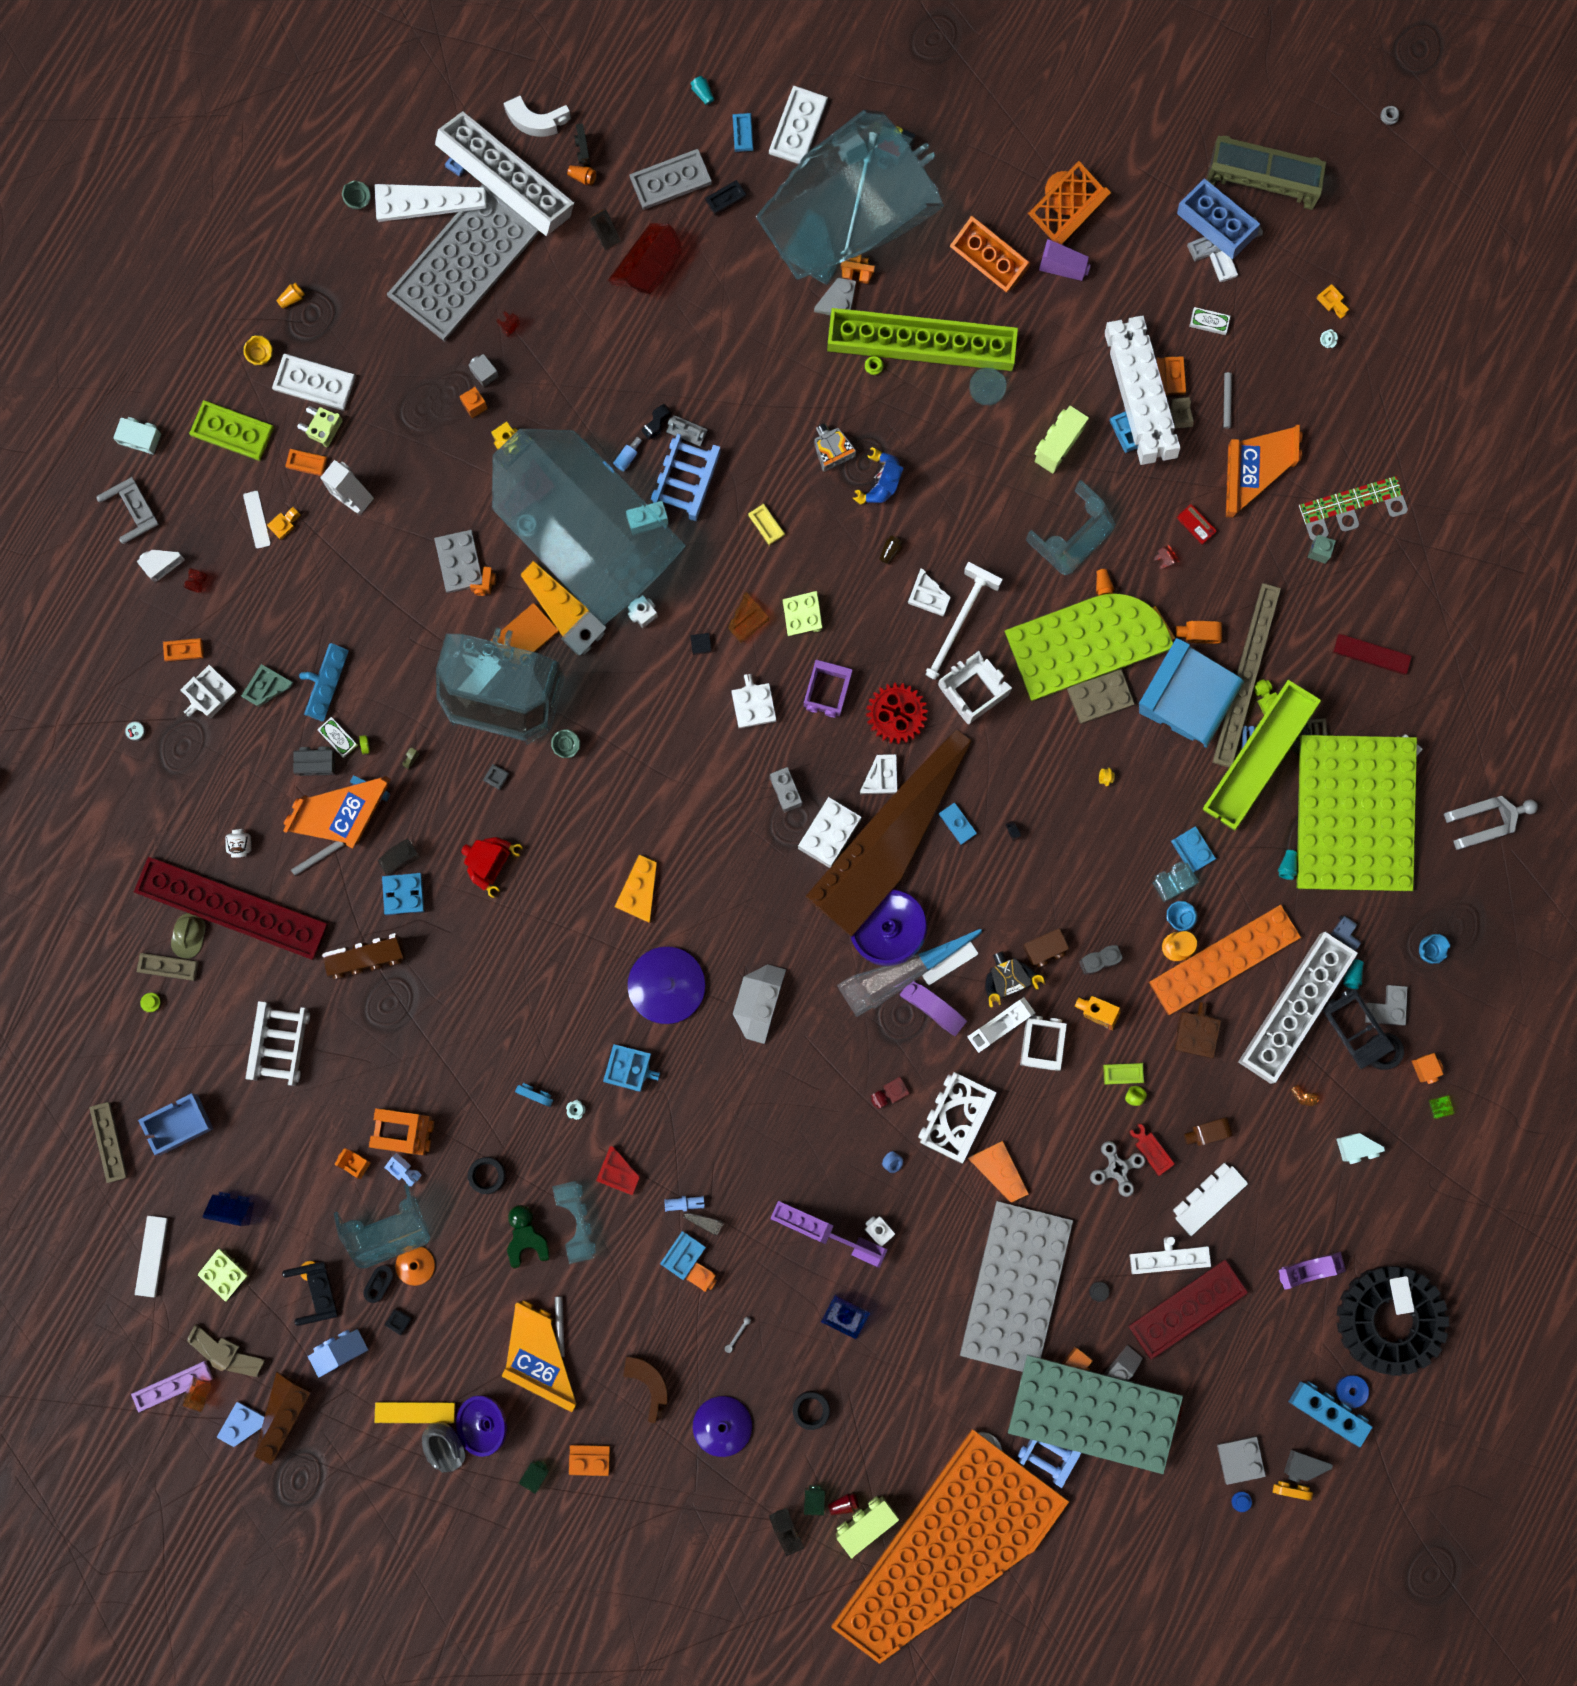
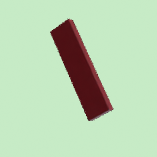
M1341 634L1337 635L1332 652L1403 675L1407 674L1412 657Z

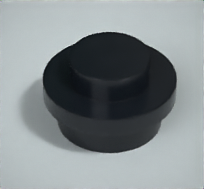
M1095 1282L1089 1289L1090 1297L1094 1301L1102 1302L1107 1299L1109 1288L1103 1282Z

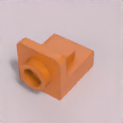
M698 1262L695 1263L686 1277L688 1281L701 1288L704 1292H706L707 1288L711 1290L717 1281L714 1279L716 1274Z

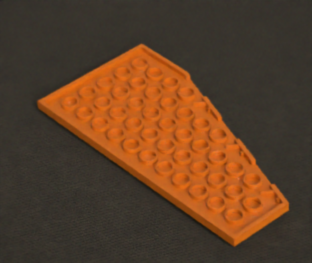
M971 1429L832 1623L831 1628L877 1663H882L910 1640L948 1615L954 1608L976 1592L985 1588L1028 1554L1034 1552L1069 1501L975 1430Z

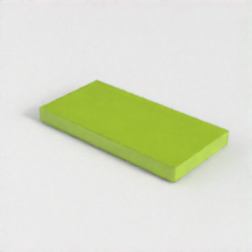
M203 400L189 435L260 461L274 426Z

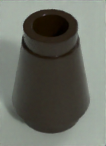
M890 535L889 539L886 538L879 560L889 565L903 548L901 547L903 542Z

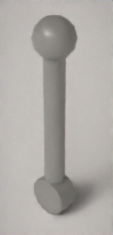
M750 1317L744 1318L743 1325L731 1343L726 1345L725 1351L727 1353L732 1352L733 1345L745 1327L751 1323Z

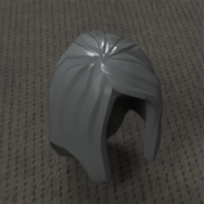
M435 1422L427 1426L422 1435V1447L427 1461L442 1473L458 1469L465 1461V1452L456 1432L444 1422Z

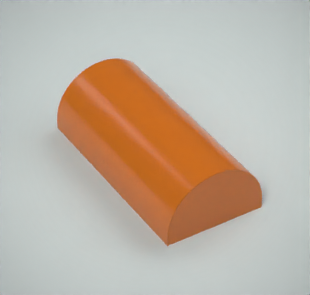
M974 216L970 217L950 245L953 250L1005 292H1009L1020 281L1031 263Z

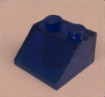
M219 1191L218 1195L212 1194L202 1218L238 1226L250 1225L255 1202L249 1201V1197L238 1195L237 1199L231 1198L230 1193Z

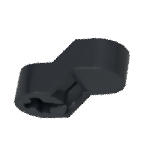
M662 404L654 409L652 413L653 420L642 428V432L648 440L660 434L661 423L672 415L666 404Z

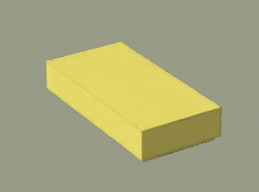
M764 504L748 513V516L769 546L785 536V533Z

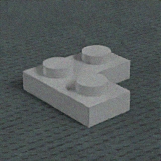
M1387 985L1385 1004L1366 1003L1378 1024L1406 1025L1407 987ZM1366 1015L1365 1023H1371V1021Z

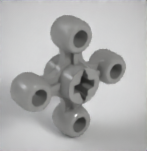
M1111 1141L1104 1142L1101 1146V1152L1108 1158L1109 1164L1104 1170L1097 1169L1092 1171L1090 1180L1095 1185H1101L1106 1179L1115 1178L1119 1184V1193L1125 1197L1131 1196L1134 1193V1185L1128 1181L1127 1172L1131 1168L1143 1167L1145 1157L1141 1153H1134L1129 1159L1121 1160L1116 1153V1144ZM1108 1145L1112 1147L1110 1153L1106 1151ZM1136 1157L1140 1159L1139 1164H1136L1134 1161ZM1115 1164L1117 1166L1122 1167V1169L1119 1170L1120 1175L1118 1172L1113 1171V1169L1116 1168ZM1096 1174H1100L1101 1179L1099 1181L1095 1179ZM1125 1185L1129 1187V1191L1127 1193L1123 1190Z

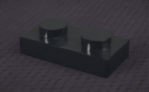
M735 180L706 197L705 201L716 216L745 199L746 194L738 181Z

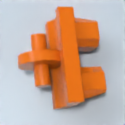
M859 251L858 257L850 255V261L853 262L841 261L842 279L852 280L853 272L860 273V283L869 284L871 275H874L875 266L866 265L869 258H863L862 252Z

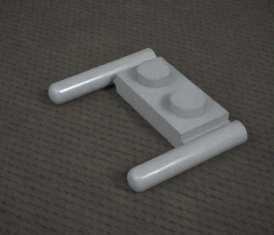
M133 477L97 496V501L103 502L119 493L138 526L119 538L123 544L159 525Z

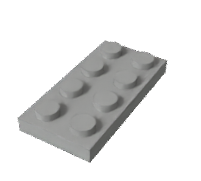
M698 149L629 175L643 210L712 184Z

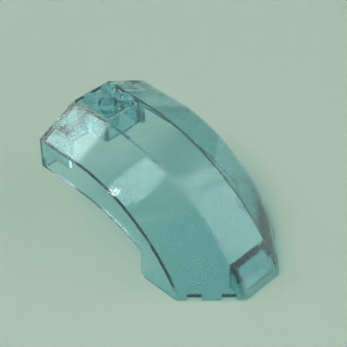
M519 429L492 455L493 511L603 625L633 602L686 547L638 494L574 430Z

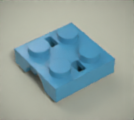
M421 873L382 876L384 914L386 916L400 913L424 912ZM419 890V895H414L413 891ZM387 893H394L395 897H388Z

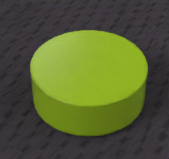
M366 735L359 736L362 755L369 754L368 737Z

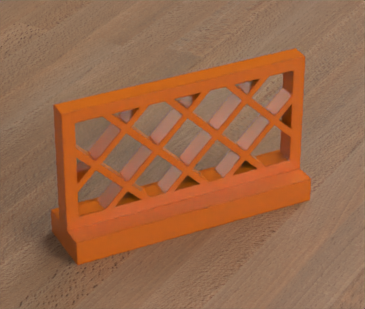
M1078 161L1028 214L1052 241L1062 245L1111 192L1106 187L1103 188L1083 164ZM1077 168L1082 172V180H1074V171ZM1063 182H1070V193L1062 192ZM1074 183H1082V193H1074ZM1086 183H1092L1095 186L1096 190L1093 194L1086 193ZM1051 195H1058V206L1049 205V197ZM1062 196H1070V206H1062ZM1074 196H1082L1081 206H1074ZM1039 208H1045V219H1040L1035 214ZM1049 208L1058 209V219H1049ZM1062 209H1070L1069 219H1062ZM1049 222H1058V230L1054 234L1049 229Z

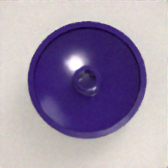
M892 890L854 936L851 937V940L860 955L871 963L882 966L903 963L913 957L924 943L927 934L925 913L913 897L904 892Z
M674 947L655 948L643 954L633 965L628 978L629 997L635 1009L644 1018L658 1024L678 1023L690 1017L700 1006L705 993L704 974L698 962L687 952Z

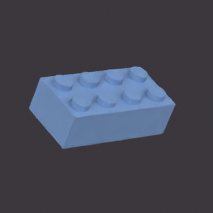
M1205 178L1179 203L1177 214L1232 260L1258 235L1260 223Z

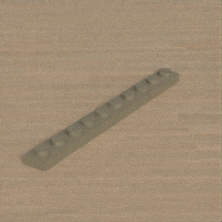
M1264 583L1260 587L1236 674L1244 683L1225 715L1212 761L1214 764L1230 768L1234 761L1281 588Z

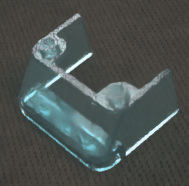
M1082 480L1078 482L1075 492L1086 501L1085 509L1092 517L1067 542L1059 536H1052L1044 542L1032 530L1029 531L1026 541L1064 575L1071 574L1115 528V522L1103 500Z
M408 1184L404 1185L407 1198L399 1204L400 1213L365 1227L359 1220H350L344 1223L338 1212L334 1213L338 1237L358 1268H368L424 1246L430 1241L429 1231L420 1206Z

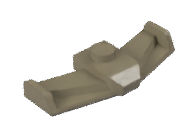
M198 1324L194 1325L188 1337V1343L210 1361L212 1367L220 1371L226 1370L258 1377L267 1360L237 1353L239 1345L223 1337L218 1343Z

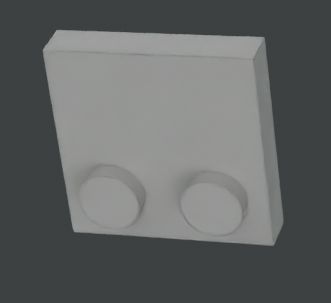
M1256 1436L1217 1444L1225 1484L1266 1477Z

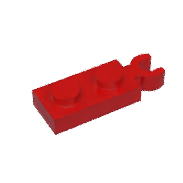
M1138 1124L1140 1133L1135 1134L1133 1130H1130L1129 1133L1133 1138L1139 1140L1135 1143V1146L1156 1174L1160 1176L1172 1167L1174 1162L1153 1134L1149 1133L1146 1135L1144 1126Z

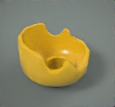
M252 336L244 345V356L253 365H264L271 359L273 348L265 337Z

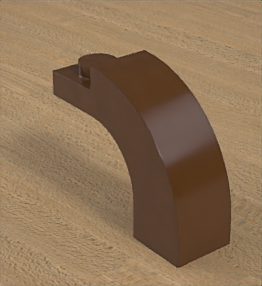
M627 1356L623 1377L638 1379L647 1385L651 1393L648 1422L656 1423L657 1419H661L663 1408L659 1407V1403L666 1405L668 1403V1390L664 1377L647 1360Z

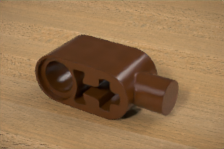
M1225 1117L1192 1127L1193 1131L1185 1133L1184 1139L1187 1145L1197 1142V1146L1231 1137L1233 1134L1228 1118Z

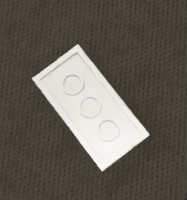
M793 86L770 146L769 154L804 165L828 97Z
M284 354L272 389L344 411L356 376L352 373Z

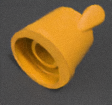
M1187 931L1174 932L1168 935L1162 943L1164 955L1172 961H1184L1190 958L1197 947L1195 936Z

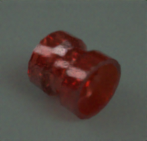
M190 568L188 571L189 577L184 582L183 587L190 591L201 593L203 589L202 584L206 581L208 575Z

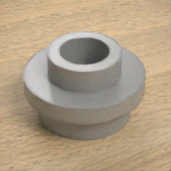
M1394 106L1385 107L1380 115L1381 120L1388 125L1395 124L1399 119L1398 109Z

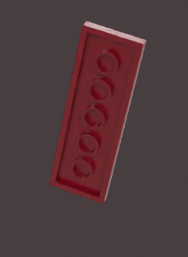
M1222 1260L1129 1324L1128 1327L1148 1357L1153 1359L1248 1292L1227 1261Z

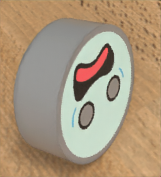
M134 721L126 726L125 734L132 741H140L144 738L146 730L141 723Z

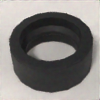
M1391 1033L1385 1034L1395 1047V1057L1388 1063L1373 1062L1370 1064L1372 1067L1379 1070H1388L1397 1067L1404 1057V1046L1401 1040ZM1377 1034V1035L1372 1036V1037L1367 1041V1043H1369L1370 1041H1372V1040H1374L1375 1038L1379 1037L1380 1035Z
M492 1157L477 1159L468 1170L470 1186L481 1194L497 1192L503 1187L506 1180L504 1166L499 1160ZM490 1164L497 1169L498 1180L493 1186L483 1187L477 1183L475 1174L481 1165Z
M807 1391L796 1398L793 1403L792 1413L794 1420L800 1427L806 1430H815L826 1424L830 1414V1407L827 1399L822 1394L816 1391ZM806 1399H816L821 1403L823 1414L819 1420L807 1422L800 1416V1406Z

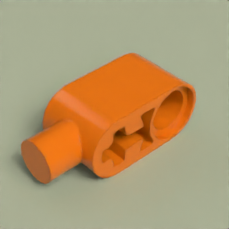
M1188 621L1186 626H1176V637H1186V642L1222 643V623L1215 621Z

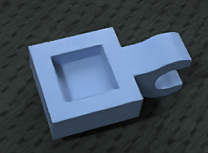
M397 1153L392 1156L385 1166L398 1180L403 1178L411 1187L415 1180L418 1181L421 1177L418 1171L410 1170L411 1165Z

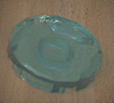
M983 368L972 376L969 391L976 402L982 405H993L1003 398L1007 383L1005 377L996 369Z

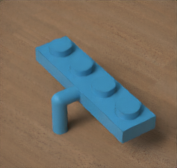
M330 643L319 674L317 675L312 672H301L299 674L300 679H309L315 682L304 715L324 721L349 650Z

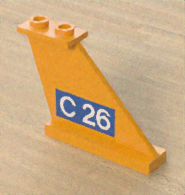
M525 1300L522 1303L516 1302L507 1364L502 1377L573 1412L577 1403L551 1325L553 1321L550 1318L551 1314L542 1309L540 1311L533 1309V1305Z

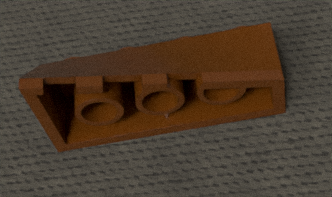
M394 933L389 935V939H373L371 941L372 944L369 945L368 943H358L353 945L352 949L344 947L323 953L327 976L333 977V980L345 978L344 974L352 973V975H359L364 973L363 970L371 968V971L382 969V965L390 964V966L402 964L401 961L406 960L401 937Z
M276 1372L254 1457L272 1465L312 1389Z

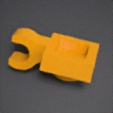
M1332 284L1317 296L1318 301L1328 311L1334 309L1340 319L1347 315L1346 312L1349 309L1341 302L1344 296Z
M292 507L285 516L280 513L267 526L282 540L295 528L291 523L298 519L301 514Z

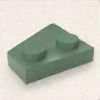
M261 664L241 697L260 707L292 687L293 682Z

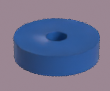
M1344 1376L1336 1385L1337 1399L1350 1408L1360 1407L1368 1399V1386L1358 1376ZM1351 1388L1355 1389V1393L1353 1395H1350L1349 1390Z

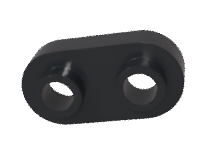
M381 1265L374 1270L363 1292L366 1301L376 1303L382 1300L394 1278V1272L391 1267ZM383 1271L387 1273L386 1279L381 1277ZM373 1289H376L378 1291V1294L375 1297L371 1294V1291Z

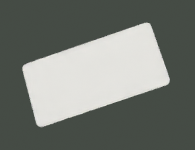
M1408 1277L1390 1279L1396 1314L1414 1312Z

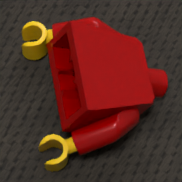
M499 837L485 838L483 841L476 840L473 846L466 844L461 851L462 855L466 856L464 864L468 866L467 873L471 881L482 890L486 889L488 895L492 898L495 897L491 895V889L495 888L498 892L500 891L498 887H491L489 884L493 885L510 855L508 850L511 851L513 856L519 857L520 854L515 853L514 848L523 849L520 844L513 846L511 842Z

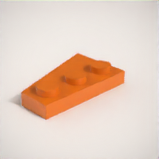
M1003 1141L967 1158L1010 1203L1028 1195Z

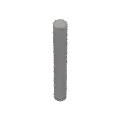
M1229 372L1224 373L1223 428L1225 429L1231 428L1232 373Z
M334 842L291 869L295 876L344 846V843Z
M555 1297L556 1341L561 1356L565 1357L563 1298Z

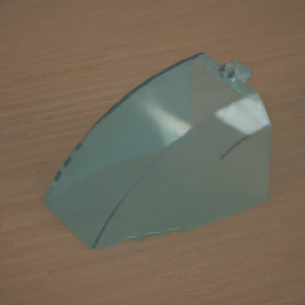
M864 109L803 156L798 166L791 171L787 180L780 185L776 194L769 199L756 216L797 280L881 247L908 232L944 207L938 189L923 168L924 165L935 157L934 153L928 154L920 162L917 159V156L929 147L927 143L913 152L899 129L883 112Z

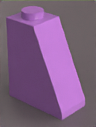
M1047 239L1039 271L1082 281L1084 275H1088L1090 264H1087L1089 257Z

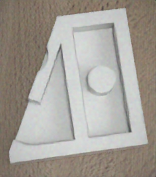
M920 569L908 604L944 616L950 597L939 588V585L923 569Z
M896 755L876 756L860 790V794H894L897 792Z

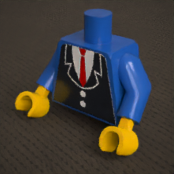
M871 448L874 454L872 456L868 455V458L880 462L869 493L865 495L860 490L855 491L858 497L853 499L857 503L863 504L865 501L869 503H883L896 491L903 471V467L899 466V459L896 456Z

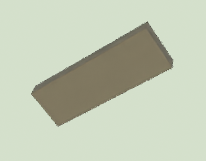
M140 953L137 972L195 981L199 962Z

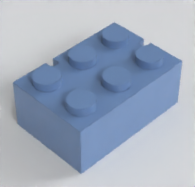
M193 1093L138 1120L145 1136H155V1138L147 1140L154 1155L158 1156L213 1130L198 1095Z

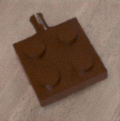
M1199 1002V1009L1196 1014L1180 1013L1175 1051L1214 1058L1221 1020L1205 1015L1207 1003Z

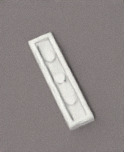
M147 1216L135 1295L156 1297L168 1218Z

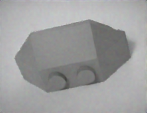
M767 964L743 977L733 1016L746 1039L765 1044L786 972L785 969Z

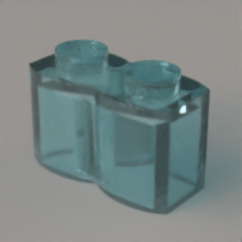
M1179 862L1171 867V872L1166 874L1163 871L1155 876L1156 880L1152 883L1163 902L1172 899L1199 883L1188 862L1185 864Z

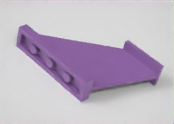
M780 1201L777 1202L770 1218L826 1244L828 1237L851 1246L854 1248L852 1256L880 1268L887 1249L859 1237L855 1244L831 1233L833 1225Z

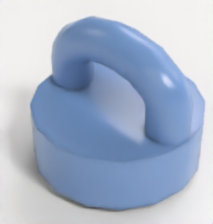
M891 1151L884 1157L882 1165L888 1172L895 1173L902 1167L903 1158Z

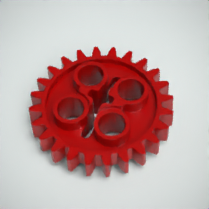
M894 683L893 688L886 684L885 691L880 687V694L874 692L873 696L875 699H869V703L872 706L866 707L867 710L871 711L866 714V717L871 718L867 721V725L873 724L870 731L877 730L876 737L882 735L883 742L889 738L890 744H892L893 740H896L898 745L901 739L907 743V737L914 740V733L920 735L921 732L918 728L924 729L925 725L921 722L927 721V718L923 715L927 714L928 710L922 709L926 706V703H920L923 696L916 697L918 690L911 692V686L904 689V683L901 684L900 688H897V684ZM890 697H894L897 699L898 703L895 705H890L887 702V699ZM884 705V706H886V708H888L889 710L883 709L881 706ZM908 705L912 706L915 710L911 714L904 710ZM897 710H899V711H900V715H898L897 717H894V716H893V715H894V712H896ZM887 714L889 720L882 722L879 719V715ZM905 718L912 719V722L907 721ZM903 722L906 725V729L898 730L896 724Z

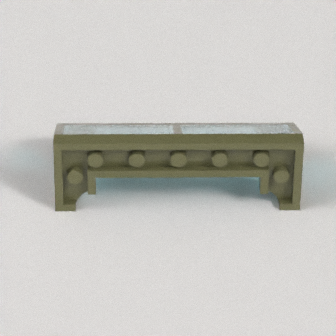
M1218 136L1214 144L1206 180L1213 186L1216 181H1221V184L1224 185L1226 181L1295 197L1298 203L1301 200L1304 202V208L1313 210L1321 195L1326 162L1316 157L1308 158L1234 140L1229 136Z

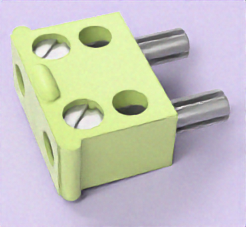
M309 406L306 411L314 415V418L309 426L300 422L298 429L305 431L309 438L322 443L325 447H329L342 423V418L338 413L334 414L321 407L317 410Z

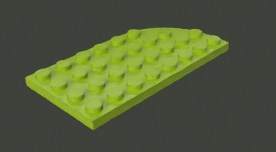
M1105 594L1093 597L1005 630V635L1031 702L1167 652L1173 645L1168 629L1158 613L1145 602L1123 594Z

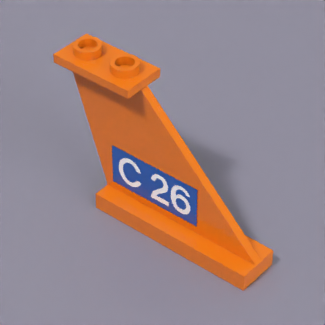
M1300 425L1243 441L1231 439L1228 444L1226 517L1233 518L1290 466L1295 467L1301 461L1302 450L1299 449V443L1302 442V431H1300Z
M384 776L312 797L304 795L300 799L297 798L292 806L294 809L292 815L289 814L284 821L286 826L283 831L344 842L353 849L363 835L391 779Z

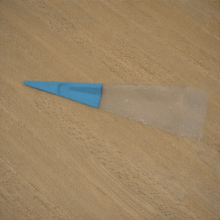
M982 929L915 955L903 963L883 966L853 975L839 983L837 987L855 1016L858 1017L871 1008L875 1009L982 933Z

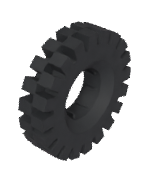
M1381 1266L1361 1273L1359 1278H1354L1348 1284L1350 1287L1347 1291H1343L1340 1298L1342 1304L1337 1308L1336 1316H1339L1337 1328L1338 1333L1342 1334L1343 1338L1341 1341L1344 1347L1351 1352L1350 1355L1356 1361L1362 1363V1366L1382 1374L1402 1376V1374L1409 1375L1418 1372L1417 1369L1427 1367L1432 1363L1430 1360L1433 1357H1438L1442 1351L1440 1348L1441 1343H1446L1448 1334L1445 1333V1327H1449V1317L1445 1316V1310L1448 1309L1445 1301L1439 1297L1441 1293L1436 1286L1429 1283V1279L1407 1268ZM1407 1276L1414 1312L1410 1313V1316L1413 1318L1412 1328H1409L1410 1332L1404 1339L1399 1338L1397 1342H1388L1386 1337L1382 1338L1375 1329L1377 1326L1374 1325V1315L1378 1312L1377 1308L1383 1302L1389 1303V1300L1393 1299L1390 1279Z

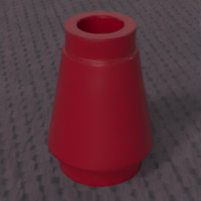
M847 1493L828 1504V1508L833 1516L855 1513V1510L859 1509V1504L854 1493Z

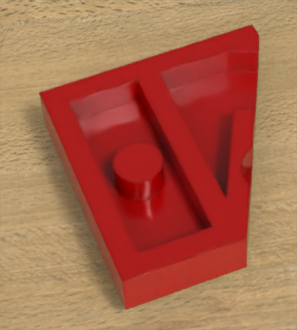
M610 1146L596 1181L633 1195L640 1176L617 1150Z

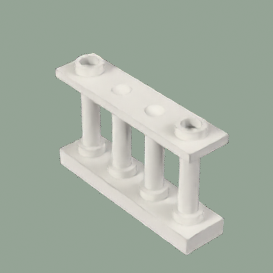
M258 1001L245 1079L257 1081L261 1075L289 1079L288 1085L296 1086V1082H299L301 1075L298 1068L305 1025L310 1020L308 1009L301 1007L300 1013L272 1010L269 1003ZM272 1017L298 1021L297 1033L269 1029L266 1027L267 1019ZM274 1037L295 1040L294 1051L265 1048L263 1046L264 1038ZM269 1056L292 1060L290 1071L262 1068V1065H260L261 1057Z

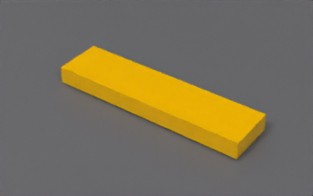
M375 1402V1423H455V1402Z

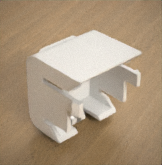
M979 651L967 659L965 665L959 661L957 663L958 667L952 666V671L941 678L938 683L942 692L967 724L972 723L1006 698L1012 689L1006 682L1001 684L1004 677L1003 673L999 669L996 671L988 659L984 662ZM977 673L994 695V698L975 712H972L955 689Z

